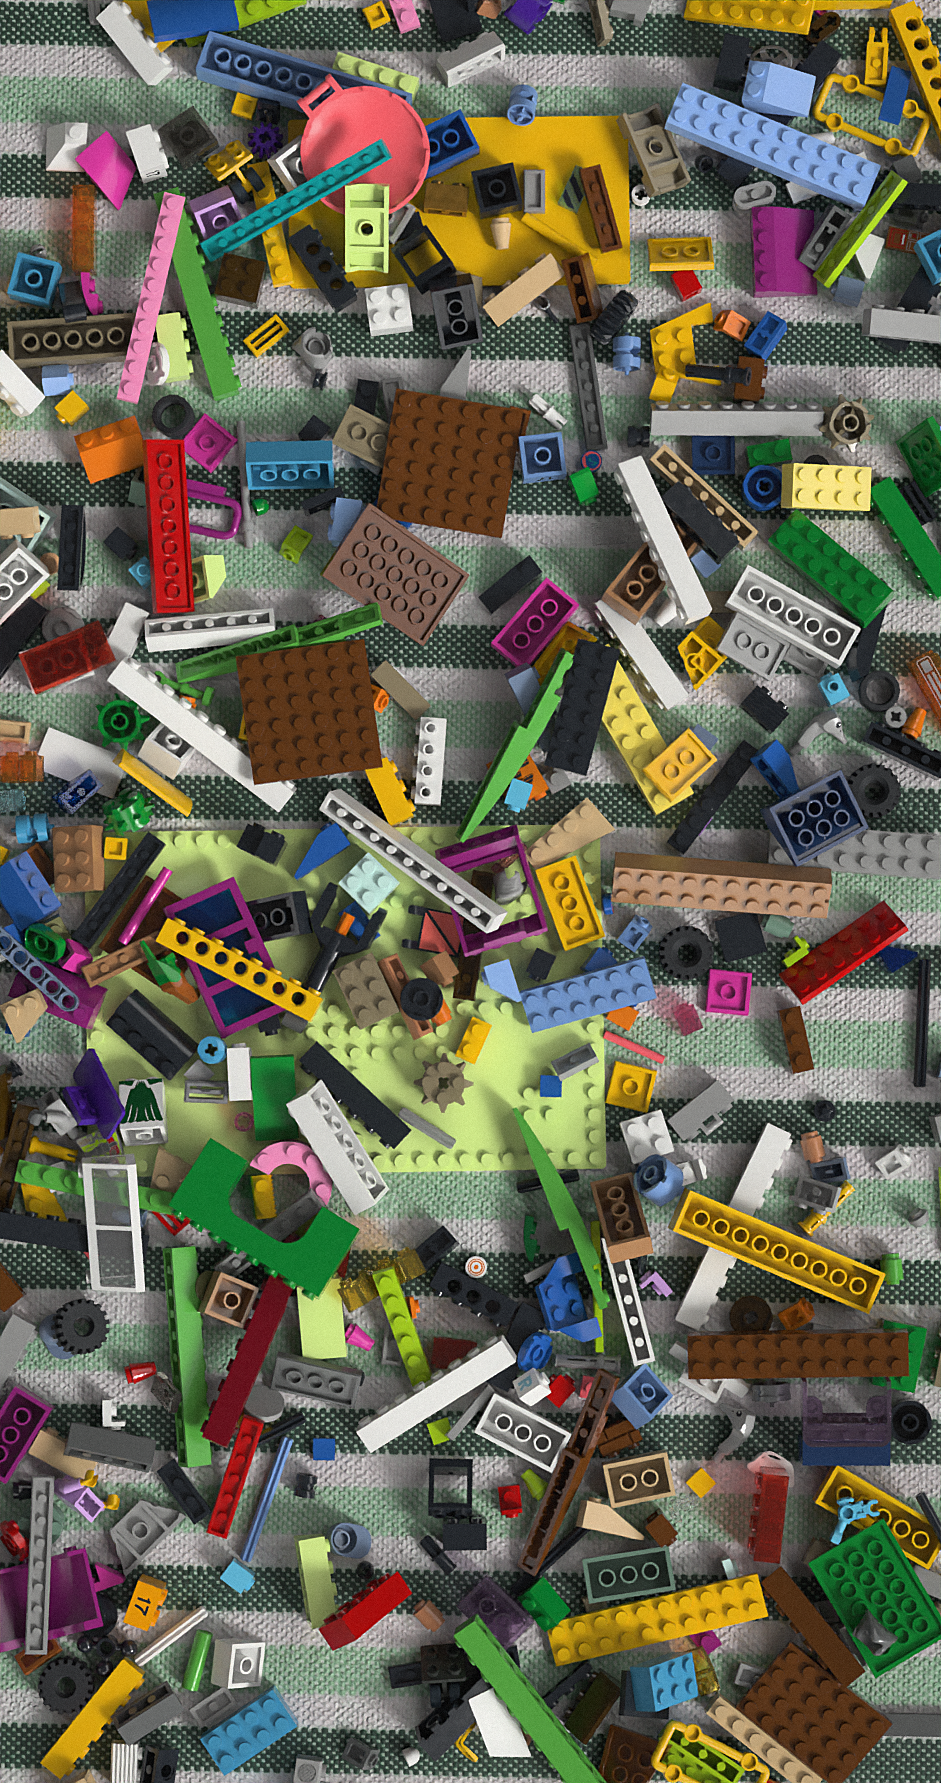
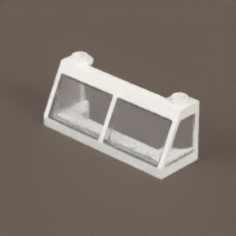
M134 1154L82 1158V1165H78L79 1178H83L90 1262V1270H86V1281L91 1283L92 1290L145 1292Z

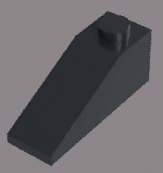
M528 555L478 598L492 615L541 577L542 570L532 557Z

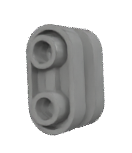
M761 181L740 187L734 194L732 207L739 214L750 213L752 207H769L776 195V188L769 181Z

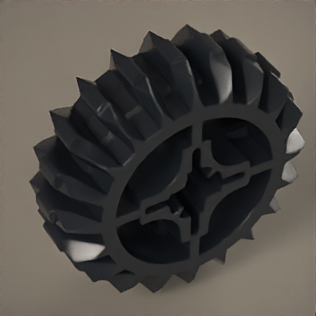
M622 290L613 297L591 328V335L596 341L606 345L616 337L638 305V300L634 295L626 290Z

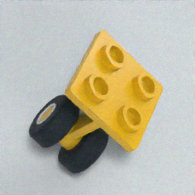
M238 139L228 143L222 151L213 154L204 163L205 167L218 181L223 180L232 172L236 174L241 182L235 178L228 183V186L241 204H245L250 200L248 193L254 189L256 192H259L265 188L262 179L252 167L244 171V176L239 170V167L252 159L253 155Z

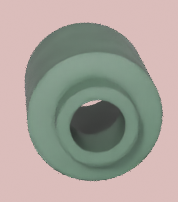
M765 914L761 921V925L764 926L763 931L779 938L785 937L788 939L794 926L790 918L783 915Z

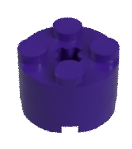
M517 0L514 5H510L507 8L504 16L525 34L529 35L536 28L533 24L541 22L548 13L553 0Z

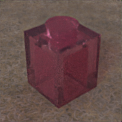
M687 1002L675 1007L676 1011L672 1014L682 1037L703 1028L693 1004L688 1006Z

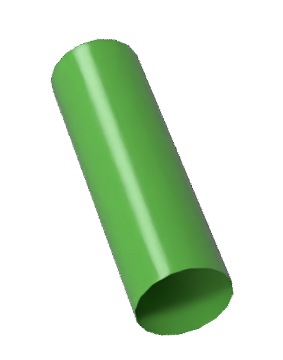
M201 1629L196 1630L181 1687L191 1691H198L213 1633Z

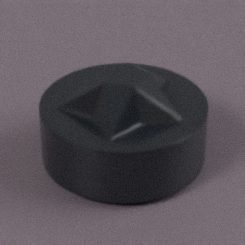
M822 1100L816 1103L813 1112L816 1119L828 1122L834 1118L836 1109L830 1101Z

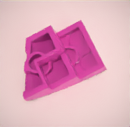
M105 131L79 154L75 161L103 192L107 200L119 211L136 167L114 138Z

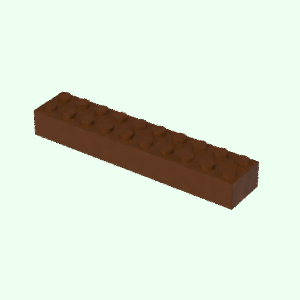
M906 1328L687 1332L688 1379L909 1376L908 1331Z

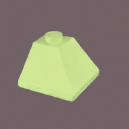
M203 555L192 559L194 603L213 598L226 578L223 555Z

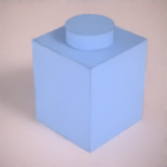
M68 364L42 366L44 396L66 395L70 393V388L74 385L73 372L69 373Z

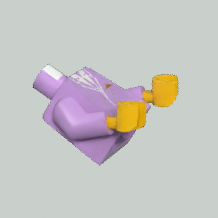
M87 1470L84 1479L81 1477L74 1479L69 1475H66L63 1479H56L54 1481V1493L64 1504L91 1523L99 1512L104 1511L105 1508L116 1510L119 1507L120 1498H118V1495L109 1494L107 1502L99 1500L88 1488L94 1487L99 1475H94L93 1470Z

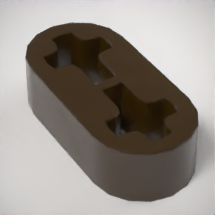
M828 12L812 23L808 35H804L806 43L810 46L814 43L818 45L821 40L825 41L833 35L840 27V16L836 12ZM828 18L829 20H835L834 27L833 25L824 27L827 24ZM821 30V32L818 34V39H816L815 37L812 39L810 38L811 31L813 33H816L817 31Z

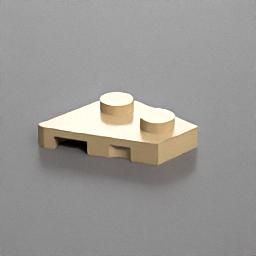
M39 988L0 1005V1009L16 1043L21 1042L25 1038L28 1031L48 1008Z

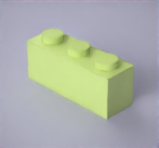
M180 312L158 315L156 322L158 342L165 346L169 355L170 368L165 383L191 379L190 373L194 372L192 359L188 360L187 352H190L189 339L184 338V331H187L186 319L181 318Z

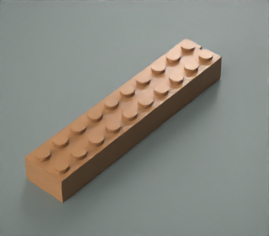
M615 852L611 902L827 919L832 875L829 868L795 867L790 865Z

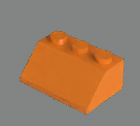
M135 415L74 436L90 484L144 466L142 440L144 439Z

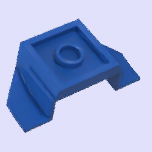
M575 1252L557 1258L544 1281H541L535 1287L547 1330L560 1331L576 1340L586 1342L601 1337L602 1333L597 1317L591 1319L587 1317L575 1273L583 1270L578 1253Z

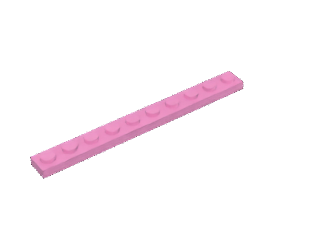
M164 192L116 398L118 400L138 404L185 202V197Z

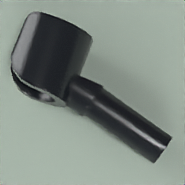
M540 296L543 300L542 306L534 301V306L537 309L544 310L555 324L559 322L549 307L550 301L548 298Z

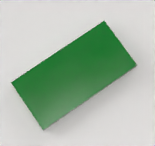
M294 1054L250 1056L255 1140L299 1139L298 1123L295 1118L291 1117L286 1106L296 1095Z

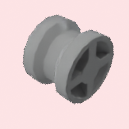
M898 706L889 708L883 716L884 724L890 729H898L907 719L904 709Z

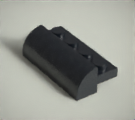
M137 989L118 1006L114 1014L105 1023L169 1081L174 1078L185 1063L196 1053L199 1045Z

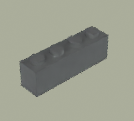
M71 1422L63 1455L149 1473L153 1465L157 1441L152 1440L148 1436L138 1437L130 1435L125 1431L114 1432L105 1427L96 1428L87 1426V1424L82 1422Z

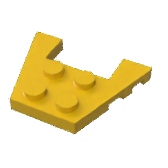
M711 303L704 304L650 330L655 374H658L660 367L668 368L680 374L679 379L721 386V380L685 376V373H688V371H685L687 363L696 364L691 326L713 323Z

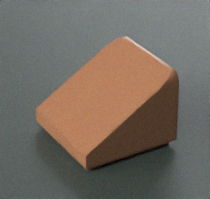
M479 0L477 4V14L495 19L502 10L501 0Z

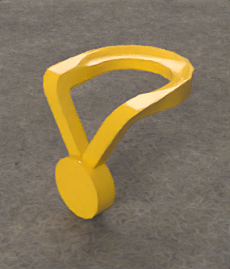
M476 1722L454 1743L460 1752L473 1762H476L478 1757L463 1742L476 1726Z

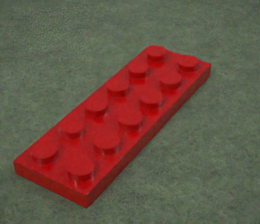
M883 900L778 975L800 1003L804 1005L909 930Z

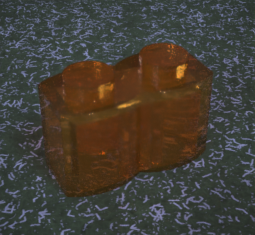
M24 751V755H19V752H6V756H0V783L44 782V756L37 755V751Z

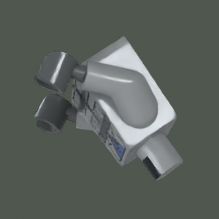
M54 1088L37 1100L28 1096L23 1099L22 1102L38 1105L39 1109H41V1111L37 1109L31 1111L28 1117L31 1124L38 1126L42 1119L45 1123H51L60 1136L66 1134L69 1140L75 1139L80 1134L72 1112Z

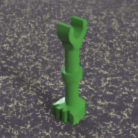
M155 671V674L161 677L160 683L162 685L170 686L173 690L180 692V695H189L200 699L204 706L209 707L216 693L215 688L206 686L203 692L189 687V684L185 682L181 684L170 680L162 672Z

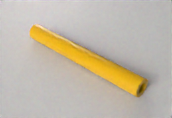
M526 212L521 222L572 255L587 253L586 250ZM589 253L592 267H594L598 258Z

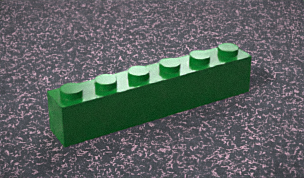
M889 476L871 488L870 507H875L879 514L877 515L879 522L882 526H887L890 531L888 533L890 539L901 548L900 554L904 561L910 562L913 567L911 571L917 580H921L924 584L923 590L927 597H932L936 601L941 597V555Z

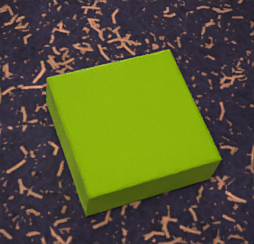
M448 1417L427 1424L434 1445L449 1440L444 1436L451 1428Z

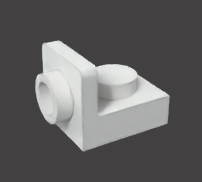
M898 1144L893 1150L876 1160L875 1164L885 1178L889 1180L911 1164V1154L907 1148Z
M701 1158L676 1165L683 1172L682 1186L707 1179L706 1166Z
M104 1398L102 1400L103 1427H108V1430H121V1426L126 1425V1420H113V1417H117V1403H113V1398Z

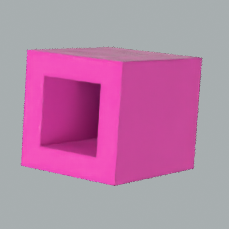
M67 938L65 940V952L58 959L61 968L81 975V967L90 964L93 961V957L86 946Z

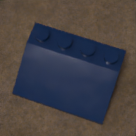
M842 770L830 771L760 809L769 830L795 867L804 864L869 828Z

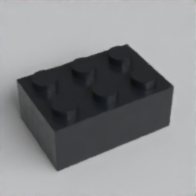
M465 273L428 281L441 349L445 350L483 342L471 274Z

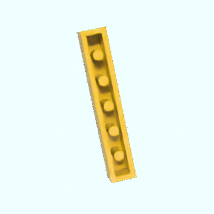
M124 1656L40 1763L60 1780L64 1775L69 1776L76 1767L73 1763L77 1758L83 1759L90 1750L87 1747L92 1740L96 1742L104 1731L101 1728L104 1724H111V1716L115 1714L116 1709L119 1706L124 1707L131 1698L128 1694L132 1689L138 1690L145 1681L142 1678L145 1671L128 1657Z

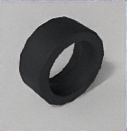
M167 395L156 402L152 411V419L154 425L163 435L170 438H178L191 430L195 414L185 398L179 395ZM172 405L183 407L185 418L180 425L168 428L162 423L161 418L165 409Z
M881 670L873 671L866 675L858 688L860 702L865 708L873 712L887 711L895 705L900 695V686L895 676ZM883 679L889 683L892 693L887 702L876 704L869 700L866 690L871 681Z

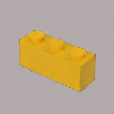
M385 757L382 758L383 768L365 770L389 825L393 827L413 818L412 812L416 810L411 799L406 800L403 792L407 790L402 779L398 781L395 773L398 770L394 761H389Z

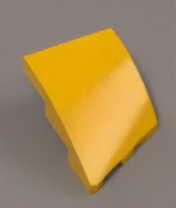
M709 615L678 646L692 686L696 691L728 658L715 650L725 629Z

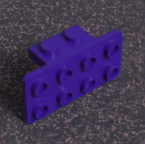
M89 1048L73 1072V1079L77 1086L65 1087L62 1094L78 1125H97L102 1137L110 1139L125 1116V1108L95 1050Z

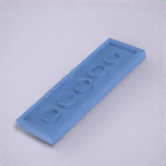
M644 956L519 992L532 1033L657 998Z

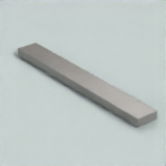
M32 1475L25 1654L47 1655L54 1476Z

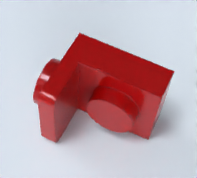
M519 1484L498 1486L501 1515H505L506 1518L518 1517V1513H523Z

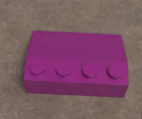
M752 207L750 212L753 298L818 295L817 279L813 276L816 271L798 260L815 227L814 210L784 207Z

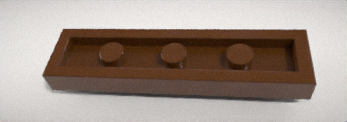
M600 164L580 169L578 172L601 254L622 249L621 238Z

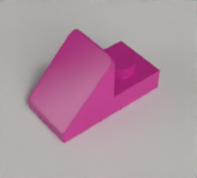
M98 1561L95 1563L99 1576L98 1580L96 1577H92L95 1592L118 1585L126 1580L124 1574Z

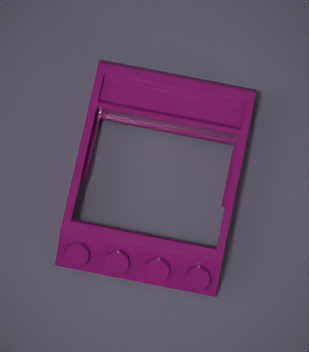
M517 824L465 840L464 843L459 842L435 850L436 859L454 873H460L518 854L527 885L531 889L538 913L500 925L495 931L489 933L482 931L465 936L458 912L450 907L465 957L475 956L490 949H498L502 945L519 942L524 938L538 936L548 931L546 918Z

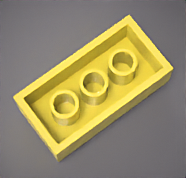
M799 463L782 464L781 508L870 511L872 467Z

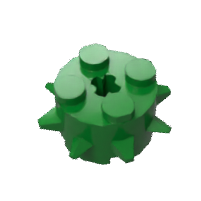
M118 693L114 694L113 701L107 703L106 706L100 704L95 706L100 714L98 722L91 725V729L100 730L104 735L102 742L104 748L114 743L127 751L129 743L134 742L136 739L145 740L141 731L143 723L150 720V716L141 715L137 710L138 704L133 700L130 702L121 700ZM118 718L126 721L121 728L116 725V722H119Z
M126 788L119 793V797L106 801L102 805L103 813L106 816L103 823L109 825L104 830L113 829L117 836H124L125 831L131 829L134 833L150 822L149 816L154 815L151 810L154 807V803H149L153 798L152 796L144 798L140 790L132 791L131 788Z

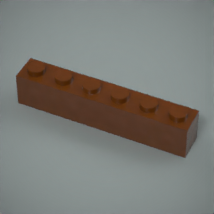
M782 1566L761 1582L764 1586L761 1588L762 1592L768 1599L773 1597L777 1602L775 1608L782 1617L785 1615L789 1617L792 1621L789 1625L796 1634L801 1632L805 1637L803 1643L810 1652L813 1650L817 1652L820 1656L817 1660L824 1669L829 1667L834 1675L831 1678L838 1687L842 1685L845 1688L866 1672Z

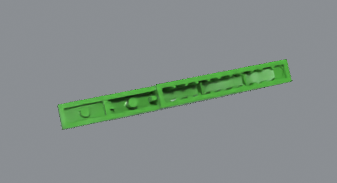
M375 602L296 628L293 624L175 663L177 680L179 683L237 672L236 656L345 642V636L383 624L380 606Z
M560 648L522 724L513 721L455 834L459 841L464 843L491 810L545 729L561 699L555 691L561 687L563 683L562 677L573 663L572 658L574 655L568 650Z
M517 1107L513 1108L559 1230L569 1229L599 1309L607 1308V1302H610V1298L606 1289L601 1290L599 1282L603 1280L598 1268L594 1270L592 1267L599 1264L600 1260L585 1224L543 1146Z

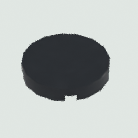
M416 978L404 986L400 995V1004L408 1017L417 1021H426L439 1013L443 1005V994L440 987L434 981L428 978Z
M96 1593L103 1626L82 1631V1633L99 1638L109 1634L116 1626L118 1609L115 1602L109 1596Z

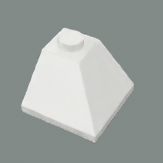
M65 122L47 128L46 171L85 172L75 161V158L90 144V129L87 123Z

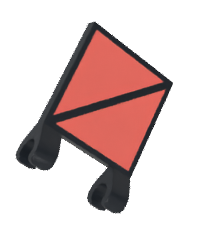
M410 905L408 908L409 914L422 916L418 941L403 939L402 947L440 954L446 950L450 957L459 958L461 942L452 913ZM459 914L464 929L465 917Z

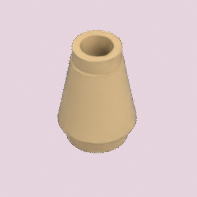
M509 218L492 219L490 227L496 250L509 249L508 244L511 231Z

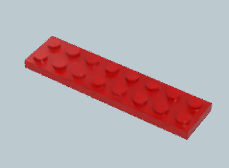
M145 439L142 440L153 613L195 612L184 440Z

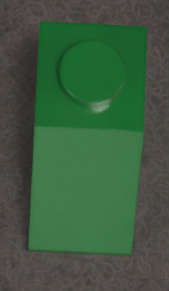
M589 466L569 476L568 485L579 506L583 504L589 506L597 501L596 498L599 497V491Z

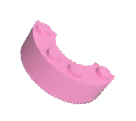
M294 1139L276 1141L258 1152L250 1163V1166L268 1175L281 1164L291 1163L301 1167L309 1177L310 1189L312 1188L326 1205L328 1204L332 1193L333 1180L329 1173H326L323 1169L321 1160L314 1154L310 1144Z

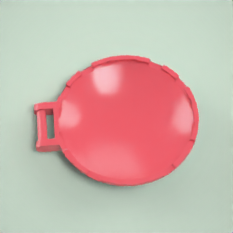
M329 73L320 85L307 96L301 97L296 101L309 117L302 136L300 154L303 172L307 181L382 138L392 158L350 183L389 184V214L406 205L415 196L427 174L430 146L421 118L403 98L388 90L372 86H358L343 90ZM332 86L335 92L312 111L308 105ZM344 185L320 200L331 209L345 215Z

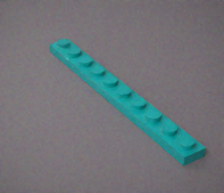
M381 138L201 242L200 245L211 263L223 256L224 253L232 251L391 159L392 155Z

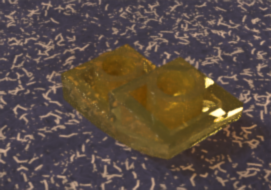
M699 1646L685 1651L692 1652L697 1689L701 1697L719 1691L720 1686L717 1675L704 1647Z

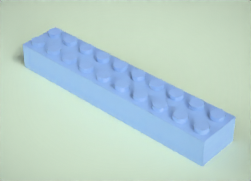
M685 83L681 85L664 128L860 211L866 204L881 167L879 164Z

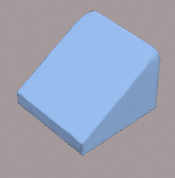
M702 549L689 558L698 573L704 578H707L721 567V563L717 565Z

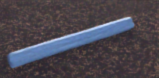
M283 1436L281 1438L240 1559L250 1562L252 1560L293 1439Z

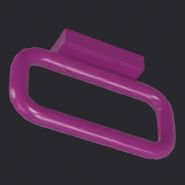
M187 479L188 497L227 505L233 509L229 530L220 531L189 523L190 533L222 540L230 539L237 534L242 509L235 499L225 496L226 487Z

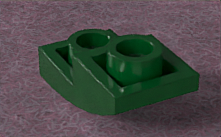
M525 1215L523 1229L524 1246L528 1260L533 1262L534 1257L538 1258L541 1245L537 1244V1239L530 1238V1234L534 1235L537 1227L534 1216Z

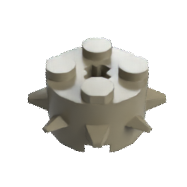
M839 394L836 404L830 407L823 406L822 409L825 414L823 416V425L819 428V431L823 432L831 441V449L838 445H846L852 453L855 452L857 442L863 439H871L868 434L871 428V423L869 422L874 419V415L867 414L868 410L862 405L863 399L861 397L856 401L848 402L843 394Z
M443 1053L440 1062L435 1064L424 1060L422 1064L426 1072L423 1078L414 1080V1084L423 1087L425 1093L421 1103L424 1105L433 1101L439 1105L441 1113H445L447 1105L453 1102L463 1106L465 1104L462 1097L464 1088L473 1086L474 1083L464 1079L462 1071L466 1063L462 1062L457 1065L449 1063L446 1053ZM442 1077L444 1079L447 1077L450 1080L448 1081L449 1087L447 1089L444 1087L440 1089L438 1087L440 1084L439 1078Z

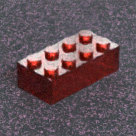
M99 620L19 654L34 692L38 696L118 661Z
M759 1466V1472L755 1471L754 1485H756L757 1492L752 1494L754 1515H750L749 1520L752 1537L748 1536L747 1549L753 1561L780 1564L789 1475L785 1468Z

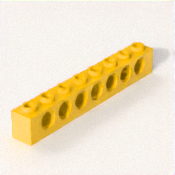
M913 0L891 9L888 18L909 69L912 72L911 74L926 110L931 116V122L941 144V107L938 105V102L941 101L939 51L937 46L933 45L930 40L931 32L929 27L923 23V13L920 6H916ZM906 24H913L916 30L911 31L907 29ZM921 43L924 49L918 50L914 47V44ZM922 63H930L932 69H925ZM930 82L939 83L940 88H932Z
M174 917L173 920L167 918L156 942L312 1022L323 1001L319 997L320 992L309 987L308 991L301 988V982L291 977L289 980L282 978V972L272 967L269 970L261 967L263 962L253 957L250 960L242 957L244 952L234 947L228 950L223 947L224 942L215 937L212 940L204 937L205 932L196 927H193L192 930L184 927L186 922L177 917ZM181 932L188 934L189 939L185 944H180L177 940ZM201 942H205L208 946V950L204 954L197 952V945ZM220 952H224L227 955V961L224 964L216 962V956ZM239 962H244L246 965V971L243 974H237L235 971V966ZM258 972H263L266 980L263 984L258 985L255 983L254 977ZM278 982H282L285 985V991L280 995H277L273 990L274 985ZM297 992H301L304 995V1001L300 1005H296L293 1002V995Z

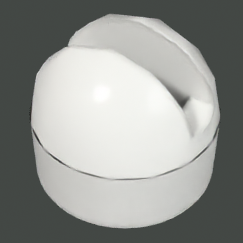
M409 1747L402 1750V1754L409 1767L418 1762L420 1754L416 1748Z

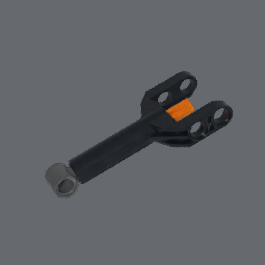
M329 882L310 918L320 950L301 988L308 991L309 987L322 993L339 958L370 949L388 911L379 907L377 912L372 915L356 945L355 941L346 937L355 919L354 916L344 912L335 930L324 925L321 927L337 896L338 885ZM301 992L297 993L293 1001L296 1005H300L304 1001V995ZM287 1010L281 1024L301 1034L308 1021Z

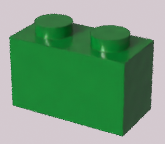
M789 438L746 446L744 451L748 472L758 465L777 467L782 466V464H791L793 460Z
M544 1576L536 1580L517 1598L544 1632L558 1625L571 1611Z

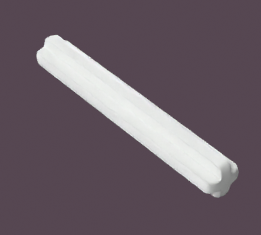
M203 1606L197 1608L135 1655V1662L139 1666L144 1665L208 1616L207 1610Z

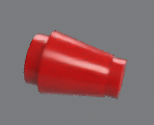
M154 1361L129 1363V1366L124 1367L128 1384H136L157 1374Z

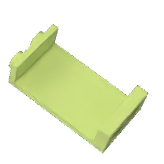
M336 1273L319 1300L314 1298L312 1301L302 1295V1290L297 1287L303 1357L310 1359L347 1357L348 1350L345 1343L340 1286L341 1276H336Z

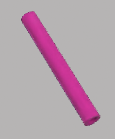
M166 867L162 868L118 938L120 942L125 945L129 943L173 873Z

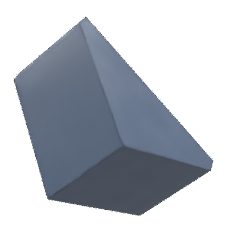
M845 1157L810 1164L812 1176L815 1180L831 1183L851 1179Z

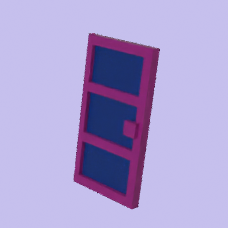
M234 877L163 908L167 918L173 920L174 917H177L186 922L184 927L190 930L196 927L205 932L204 937L212 940L215 937L224 942L223 947L228 950L234 947L244 952L242 957L248 960L253 957L263 962L261 967L267 970L270 967L275 969ZM181 932L177 938L180 944H185L189 939L186 932ZM205 942L197 945V952L199 954L207 952L208 946ZM220 952L216 956V962L224 964L227 961V955L224 952ZM184 956L221 1039H225L236 1032L286 1010ZM244 962L236 964L235 971L237 974L245 973L246 965ZM258 972L254 977V981L258 985L263 984L266 980L263 972ZM282 982L276 983L273 987L277 995L285 991Z

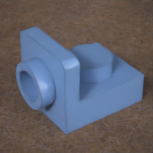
M635 914L617 940L635 953L651 931L652 925H650L646 918Z

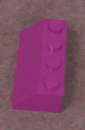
M40 961L79 997L77 1009L74 1011H64L41 991L48 1006L45 1012L85 1029H92L108 989L100 985L90 988L85 979ZM39 966L32 968V977L36 979L42 975V969ZM19 971L15 976L8 996L16 998L38 987ZM50 981L47 984V990L50 993H55L58 990L56 981ZM68 995L63 999L65 1007L71 1008L74 1005L75 1001L72 996Z

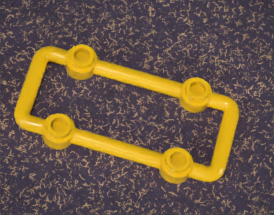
M832 73L825 78L813 106L812 115L816 120L825 123L827 130L831 132L842 130L884 148V152L890 157L897 155L907 157L911 154L915 157L918 154L930 127L931 116L928 112L918 108L916 101L912 99L905 100L902 116L905 118L916 116L923 119L913 145L909 150L902 147L900 140L897 138L885 140L843 122V118L837 113L830 115L821 113L820 111L833 82L842 85V89L849 94L857 91L881 102L884 93L860 84L858 77L852 74L844 77Z
M677 1720L668 1723L651 1758L653 1768L662 1772L664 1778L669 1782L701 1783L682 1773L681 1768L676 1764L669 1763L666 1765L660 1762L666 1746L676 1729L682 1732L684 1738L689 1742L700 1741L739 1761L743 1769L747 1771L755 1769L761 1772L757 1783H767L770 1775L768 1767L759 1762L753 1753H741L702 1733L700 1727L696 1724H684Z

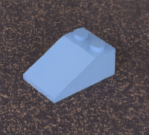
M750 60L742 96L743 106L745 109L757 113L808 117L816 77L771 62Z

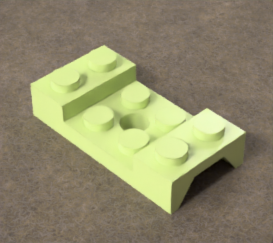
M348 183L345 185V272L376 270L388 273L389 184ZM364 223L372 225L373 232L371 234H364L361 231V226Z

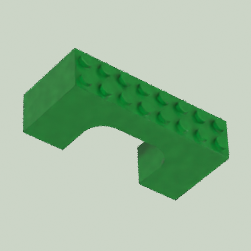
M210 1138L168 1206L171 1209V1215L181 1221L184 1218L189 1220L190 1226L199 1232H202V1230L207 1231L209 1238L218 1244L221 1241L225 1242L227 1249L236 1255H239L240 1252L246 1255V1261L257 1267L258 1264H261L265 1267L264 1272L276 1278L279 1275L283 1278L285 1285L292 1289H295V1287L300 1288L302 1295L312 1301L314 1298L319 1300L360 1234V1229L322 1206L301 1239L292 1243H282L273 1239L236 1216L230 1209L231 1194L249 1164L246 1159Z

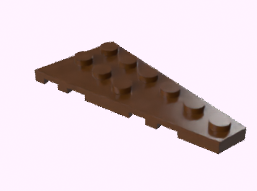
M611 1724L598 1772L607 1783H649L657 1771L651 1764V1758L660 1740L616 1724ZM667 1744L666 1749L660 1759V1762L664 1760L665 1756L671 1749L672 1744Z

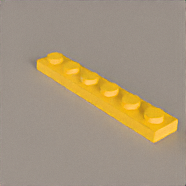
M268 161L247 165V168L252 167L265 184V188L259 192H256L254 189L252 190L257 210L276 200ZM280 222L262 233L274 288L295 284L282 223Z

